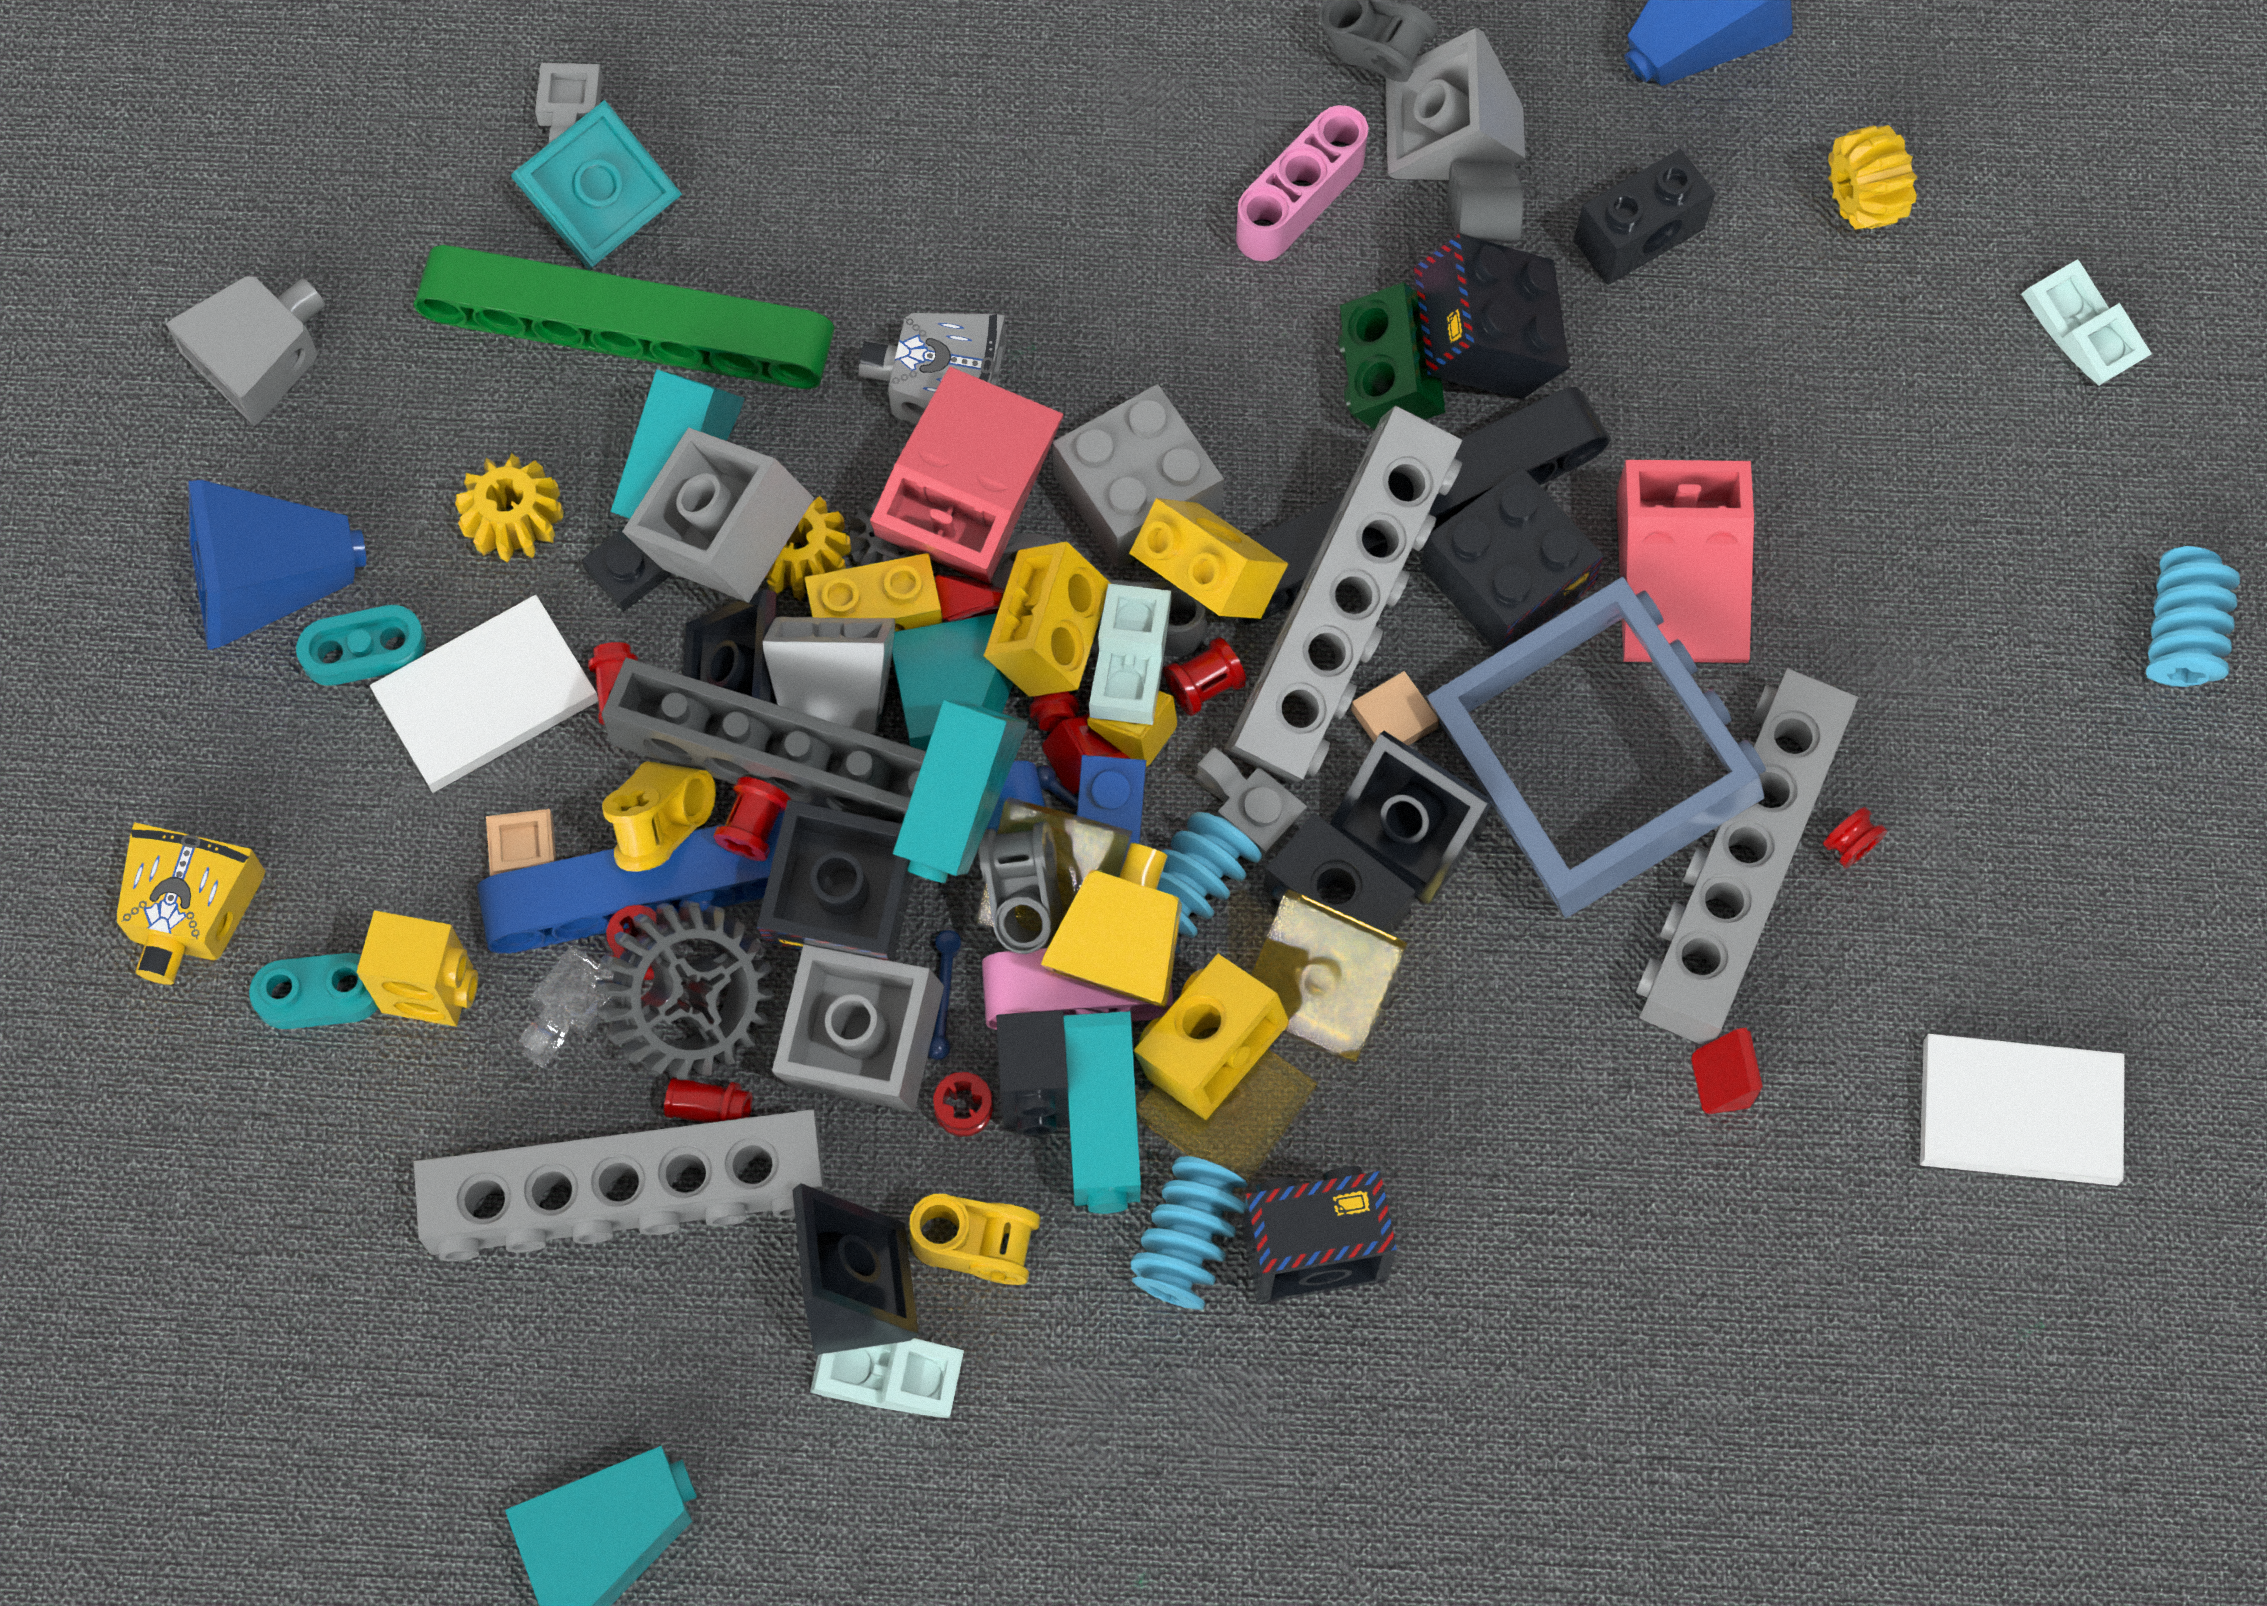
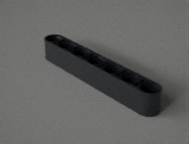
M1577 387L1565 388L1460 438L1462 442L1454 458L1461 461L1462 466L1449 492L1445 496L1438 493L1428 514L1436 517L1431 532L1521 466L1539 485H1543L1584 465L1602 453L1609 445L1611 438L1581 390ZM1391 472L1388 480L1391 493L1401 501H1411L1414 489L1410 479L1402 473ZM1344 495L1252 538L1287 562L1288 566L1261 619L1236 617L1241 625L1255 624L1293 605ZM1365 528L1362 533V543L1365 550L1374 557L1384 558L1388 549L1385 536L1375 528Z

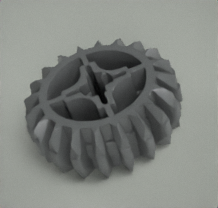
M684 901L679 913H677L672 905L667 903L658 905L656 923L644 914L634 916V926L639 935L633 937L622 931L614 934L616 943L624 951L620 958L607 954L601 957L602 965L614 970L613 979H602L595 983L598 992L613 996V1000L603 1004L597 1010L600 1018L606 1021H617L607 1033L609 1040L617 1045L627 1043L624 1057L635 1064L645 1059L646 1071L657 1076L661 1075L668 1068L672 1077L685 1080L692 1066L696 1073L704 1077L712 1075L714 1056L725 1065L736 1064L732 1045L737 1042L747 1048L755 1046L753 1036L746 1029L750 1022L757 1025L768 1023L767 1015L755 1009L757 1001H767L774 997L771 988L757 983V980L765 977L773 970L768 962L753 960L763 947L760 940L752 936L743 938L746 924L735 917L725 921L724 909L710 905L702 913L699 903L694 901ZM701 938L709 941L717 949L718 953L709 959L700 957L691 963H687L684 957L674 953L671 945L686 939ZM651 964L654 972V982L651 989L641 997L642 982ZM680 976L692 980L686 987L687 994L689 995L687 1000L690 1004L678 1000L684 993L683 986L681 985L683 980ZM728 984L725 1003L721 1012L718 1013L716 1008L717 996L720 990ZM683 1017L687 1023L696 1027L699 1034L684 1040L668 1041L659 1039L652 1032L651 1028L661 1021L669 1024Z

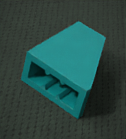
M656 369L610 512L630 520L688 427L727 441L745 398Z
M997 614L894 633L892 658L910 747L927 751L943 700L968 701L1000 713L1003 712L1013 682L984 657Z
M943 700L893 851L894 855L910 860L908 872L940 883H946L948 874L955 876L968 874L1029 722L968 701Z
M1131 1012L1064 1015L1074 1206L1088 1205L1089 1212L1098 1214L1121 1212L1128 1209V1203L1140 1202L1141 1193Z
M659 1446L506 1509L507 1518L539 1606H611L689 1526L692 1518L686 1502L697 1498V1494L683 1459L671 1464L662 1446Z

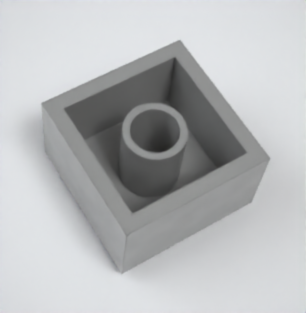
M1158 384L1052 442L1054 477L1117 570L1136 560L1129 552L1156 498L1196 502L1215 515L1222 511L1224 478Z
M688 427L622 532L663 570L749 603L814 497L775 458Z
M803 944L772 1072L791 1088L914 1112L944 985L929 968Z

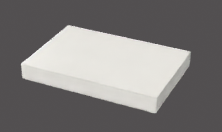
M537 595L528 598L370 685L373 694L432 793L598 702L595 689Z
M1928 1034L1923 1041L1920 1165L2118 1186L2123 1181L2124 1054Z

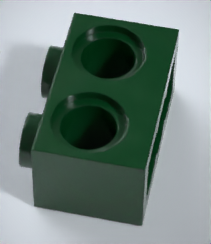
M1401 282L1339 305L1342 330L1338 332V344L1346 360L1348 384L1344 387V397L1350 413L1374 430L1381 417L1394 406L1423 420L1446 413L1442 379L1428 376L1417 292L1405 282Z

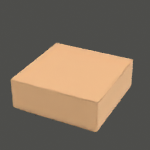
M1405 671L1352 701L1351 706L1352 713L1374 743L1379 734L1385 730L1409 746L1436 730L1440 721Z
M550 809L486 816L490 876L556 861L554 823Z

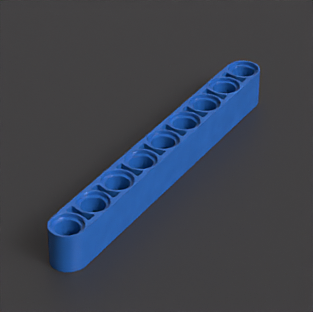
M1029 761L1013 762L987 829H994L997 834L1033 830L1035 823L1048 822L1050 825L1034 763ZM779 812L767 841L770 853L765 861L750 860L735 855L719 846L713 837L716 828L719 826L693 831L673 851L669 860L650 870L627 871L621 869L615 862L614 849L490 876L477 885L487 948L494 953L510 954L604 934L610 919L615 913L632 905L646 906L656 912L658 905L667 903L672 905L677 913H679L684 901H694L699 903L703 912L710 905L721 908L762 899L765 895L785 812ZM628 923L624 925V929L629 928Z

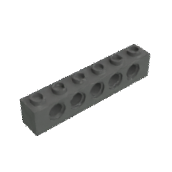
M626 657L602 711L609 740L613 746L673 765L707 770L712 777L736 784L737 779L740 777L759 779L784 791L791 798V801L903 824L926 751ZM978 847V850H977L976 855H975V857H974V860H975V858H976V856H977V853H978V851H979V847Z

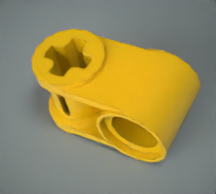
M646 761L641 764L618 790L612 792L602 802L604 817L608 822L613 823L618 843L614 848L616 864L621 869L627 871H644L660 866L669 860L673 851L697 827L704 824L711 815L716 796L715 782L712 775L707 770Z
M932 1194L921 1199L914 1206L910 1215V1245L914 1255L922 1263L929 1266L973 1274L979 1278L996 1283L1023 1285L1028 1282L1030 1273L1024 1267L1031 1231L1039 1228L1041 1217L1031 1210L1015 1205L985 1203L948 1194ZM945 1218L957 1227L958 1232L951 1241L944 1244H935L928 1241L922 1235L921 1229L931 1219ZM1008 1233L1009 1240L1006 1253L1002 1255L1000 1251L1003 1237Z

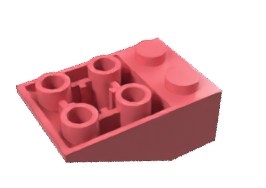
M949 366L896 461L870 519L875 536L919 555L929 553L931 560L990 584L1064 414Z
M1626 460L1616 491L1620 578L1624 577L1635 595L1643 590L1649 594L1664 620V623L1657 627L1668 643L1679 639L1689 652L1694 663H1748L1750 660L1754 538L1751 461ZM1624 618L1621 619L1623 662H1653Z

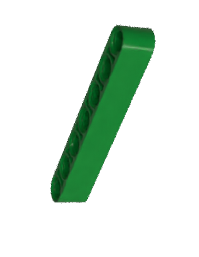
M448 245L434 246L430 249L414 301V308L419 314L431 321L444 325L797 389H813L820 386L835 329L833 323L828 318L817 312Z

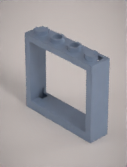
M1624 577L1619 578L1427 695L1432 710L1440 720V725L1485 795L1492 800V806L1565 919L1764 799L1759 775L1765 772L1766 768L1760 756L1747 739L1737 744L1725 726L1732 719L1720 697L1712 688L1702 693L1691 677L1698 670L1685 646L1679 639L1668 643L1657 627L1664 623V620L1656 604L1645 590L1635 595ZM1624 618L1729 774L1569 870L1468 712Z

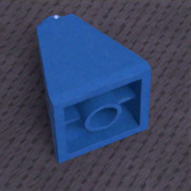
M1649 0L1627 36L1630 51L1624 55V59L1633 73L1646 83L1653 78L1660 86L1669 84L1784 41L1793 33L1791 0Z
M205 480L188 481L189 543L207 650L224 646L354 583L355 568L366 566V551L361 529L350 530L346 515Z

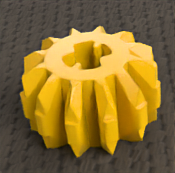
M1872 125L1849 131L1847 135L1836 138L1832 148L1833 151L1828 156V162L1831 167V174L1828 176V179L1832 183L1834 190L1832 198L1839 203L1840 215L1844 219H1848L1855 229L1880 228L1895 224L1899 219L1908 217L1912 207L1911 204L1916 202L1917 194L1913 183L1917 176L1911 166L1913 156L1908 155L1905 151V140L1903 137L1896 135L1889 125L1880 127Z
M511 453L505 466L497 468L496 464L486 457L484 463L486 474L479 476L466 473L464 483L467 492L456 495L455 505L459 514H462L458 522L460 529L468 539L474 538L475 547L483 556L497 548L500 559L508 563L513 556L514 550L522 548L524 554L533 558L536 552L533 542L540 540L553 543L555 532L552 524L562 522L564 512L561 503L557 501L560 496L558 484L555 480H552V477L545 478L543 467L536 460L522 468L519 458ZM512 505L513 509L508 511L506 507Z
M821 496L812 501L764 578H768L769 590L776 592L777 595L789 585L792 586L794 597L801 601L806 593L805 577L846 569L845 560L842 557L849 555V552H851L850 537L846 533H842L845 529L844 518L839 511L827 513L826 501ZM801 542V549H795L794 543Z

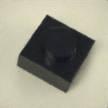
M625 527L582 559L585 571L622 612H625L672 575L671 572L663 570L622 532Z

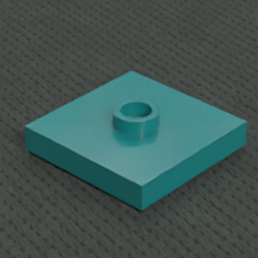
M605 100L511 175V178L588 270L592 269L682 195Z

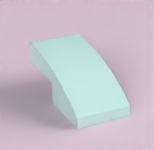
M2078 259L2032 285L2021 294L2058 346L2097 385L2103 384L2152 354L2121 304L2118 303L2109 309Z
M1108 583L1098 636L1099 654L1089 702L1090 718L1153 725L1166 645L1171 591Z
M913 1338L911 1341L820 1354L818 1355L810 1393L884 1409L948 1418L951 1414L964 1350Z

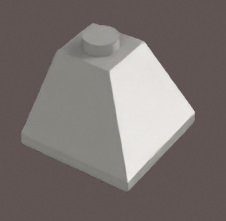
M1474 28L1415 58L1411 63L1414 71L1407 82H1397L1386 78L1388 175L1392 178L1449 180L1451 162L1514 164L1525 159L1523 105L1487 37L1478 28Z

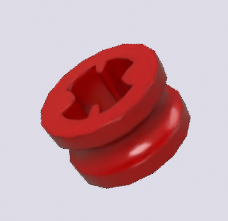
M1866 807L1860 808L1845 819L1823 842L1828 851H1839L1841 855L1839 863L1845 869L1869 853L1888 832L1882 824L1878 826L1871 824L1869 818L1872 813Z
M955 1072L945 1077L936 1087L933 1095L935 1117L940 1127L947 1133L957 1137H971L981 1132L989 1124L993 1114L992 1095L987 1083L978 1075L969 1072ZM967 1090L972 1092L973 1102L981 1105L977 1113L969 1109L970 1117L959 1119L955 1117L953 1106L946 1104V1101L950 1096L957 1100V1092Z

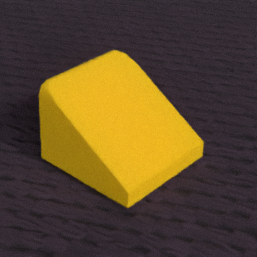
M1161 691L1158 692L1153 725L1090 718L1089 716L1087 719L1088 726L1131 759L1147 760L1146 767H1148L1177 727L1174 697Z

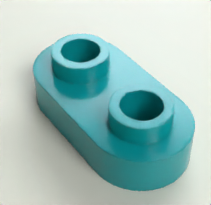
M385 605L324 618L311 623L302 631L298 638L296 654L303 670L311 680L321 685L334 686L395 672L422 657L426 647V636L419 619L411 610L399 605ZM394 637L405 639L400 648L395 650L385 649V645L390 639ZM334 650L343 652L338 661L334 663L323 662L327 653Z
M356 953L273 961L262 967L255 974L249 989L250 1002L254 1010L266 1024L277 1029H295L358 1022L370 1017L378 1009L375 1001L356 973L361 955ZM349 975L358 977L357 984L352 990L348 992L337 990L338 982L343 977ZM283 982L292 983V990L286 997L282 999L272 998V991L278 984Z

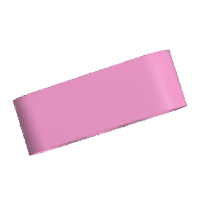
M1338 105L1329 107L1320 113L1242 194L1238 203L1236 242L1239 250L1245 256L1256 261L1276 259L1291 246L1359 175L1364 166L1368 124L1366 118L1358 110L1350 106ZM1339 141L1345 142L1350 146L1337 147L1330 143ZM1302 180L1307 181L1312 185L1303 187L1297 186L1291 182ZM1262 219L1269 220L1274 225L1259 226L1253 222Z
M1041 948L1028 954L1014 953L1012 951L998 952L982 960L986 1025L997 1030L996 1015L1063 1011V1015L1130 1011L1131 1022L1163 1017L1174 1004L1172 977L1169 998L1164 1009L1047 971L1041 963L1048 948Z

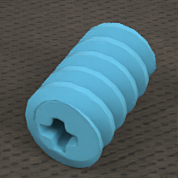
M2193 546L2173 548L2165 552L2159 562L2161 574L2156 585L2159 595L2154 602L2156 618L2151 625L2153 640L2148 647L2150 663L2146 668L2147 678L2159 684L2172 687H2188L2224 679L2229 674L2230 668L2228 662L2221 658L2227 656L2232 651L2231 640L2224 635L2231 633L2235 627L2234 618L2227 613L2233 611L2237 607L2238 602L2236 595L2230 590L2235 589L2240 584L2239 572L2223 565L2222 559L2218 554L2205 548Z
M1196 812L1188 818V831H1179L1172 837V850L1165 849L1161 851L1167 854L1168 857L1157 890L1174 895L1180 899L1182 910L1178 933L1189 938H1194L1198 934L1197 928L1188 917L1191 912L1205 919H1211L1214 915V910L1204 897L1210 894L1220 900H1227L1230 896V891L1221 880V877L1226 875L1238 882L1246 878V872L1237 861L1238 857L1241 856L1253 863H1258L1262 859V853L1244 832L1224 818L1204 812ZM1176 944L1175 953H1181L1178 944Z
M1185 1156L1176 1159L1172 1166L1173 1174L1178 1180L1169 1181L1163 1186L1162 1197L1168 1204L1158 1205L1151 1214L1152 1221L1157 1228L1147 1229L1142 1234L1141 1244L1147 1252L1134 1255L1130 1265L1133 1272L1137 1275V1277L1132 1278V1282L1147 1293L1174 1305L1203 1310L1206 1303L1191 1290L1193 1283L1214 1285L1216 1281L1215 1276L1201 1266L1204 1259L1213 1261L1225 1260L1226 1253L1214 1244L1212 1239L1214 1235L1223 1237L1235 1236L1237 1230L1222 1216L1224 1211L1244 1213L1245 1203L1233 1194L1234 1188H1246L1248 1184L1246 1180L1220 1165L1204 1159Z

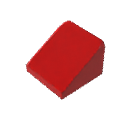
M946 575L935 576L943 619L952 622L998 613L1005 589L968 578Z
M1090 714L1061 721L1042 746L1045 755L1062 784L1074 794L1079 793L1082 755L1131 759L1088 726L1087 719Z
M1747 1027L1735 1029L1698 1048L1692 1054L1693 1071L1704 1113L1729 1112L1749 1109L1763 1086L1751 1032L1747 1031Z

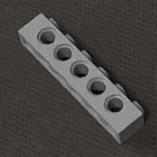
M1394 406L1381 417L1223 750L1224 752L1256 768L1260 767L1266 773L1290 785L1303 780L1306 773L1315 776L1330 747V742L1322 739L1332 717L1340 720L1344 716L1355 695L1357 686L1349 682L1359 660L1367 663L1371 659L1381 640L1383 629L1377 627L1376 623L1385 604L1394 607L1406 587L1410 573L1402 570L1407 557L1412 548L1417 551L1422 549L1434 527L1436 517L1428 514L1438 493L1445 496L1449 492L1459 474L1462 462L1454 457L1461 445L1462 439L1397 406ZM1391 472L1402 473L1410 479L1414 489L1411 501H1401L1391 493L1388 485ZM1365 528H1375L1385 536L1388 549L1384 558L1374 557L1365 550L1362 543V533ZM1339 583L1350 584L1359 592L1361 608L1358 614L1347 613L1338 606L1335 591ZM1313 639L1324 640L1333 648L1335 663L1330 671L1318 669L1311 662L1308 650ZM1287 695L1301 698L1308 707L1309 717L1303 728L1290 725L1283 717L1282 702Z
M1789 668L1786 669L1778 689L1769 685L1765 686L1752 716V720L1763 725L1756 741H1748L1752 744L1766 768V771L1759 775L1763 791L1773 794L1781 806L1767 808L1756 803L1713 829L1717 831V834L1709 851L1697 846L1683 879V882L1694 886L1688 903L1684 906L1674 901L1659 936L1671 942L1663 962L1650 957L1636 990L1637 994L1647 998L1639 1016L1640 1019L1703 1046L1717 1039L1859 697ZM1781 737L1790 738L1800 745L1803 752L1798 754L1787 753L1777 745L1775 739ZM1733 845L1747 846L1754 851L1758 861L1743 863L1731 854L1729 847ZM1713 899L1722 900L1733 908L1735 917L1730 919L1718 918L1708 910L1705 902ZM1686 955L1703 957L1709 962L1712 973L1697 975L1690 972L1683 964L1682 957Z
M814 1109L414 1161L419 1240L430 1255L439 1254V1259L443 1261L473 1259L479 1256V1249L505 1245L506 1250L509 1252H532L545 1248L546 1240L573 1237V1242L580 1244L600 1243L612 1239L613 1231L639 1228L641 1234L662 1235L677 1231L680 1228L679 1223L704 1219H706V1224L710 1226H730L744 1222L746 1214L772 1211L775 1217L791 1218L795 1217L792 1190L800 1183L826 1192L819 1127ZM761 1159L772 1165L771 1173L760 1183L747 1184L738 1179V1173L742 1166L751 1160ZM698 1168L706 1173L704 1182L695 1191L682 1193L672 1188L674 1178L684 1169ZM625 1176L639 1180L638 1189L631 1198L619 1202L606 1198L607 1189L614 1180ZM556 1185H565L572 1188L571 1198L563 1207L557 1210H545L540 1207V1200L549 1188ZM489 1194L505 1196L504 1206L496 1216L489 1219L474 1217V1208L482 1197Z

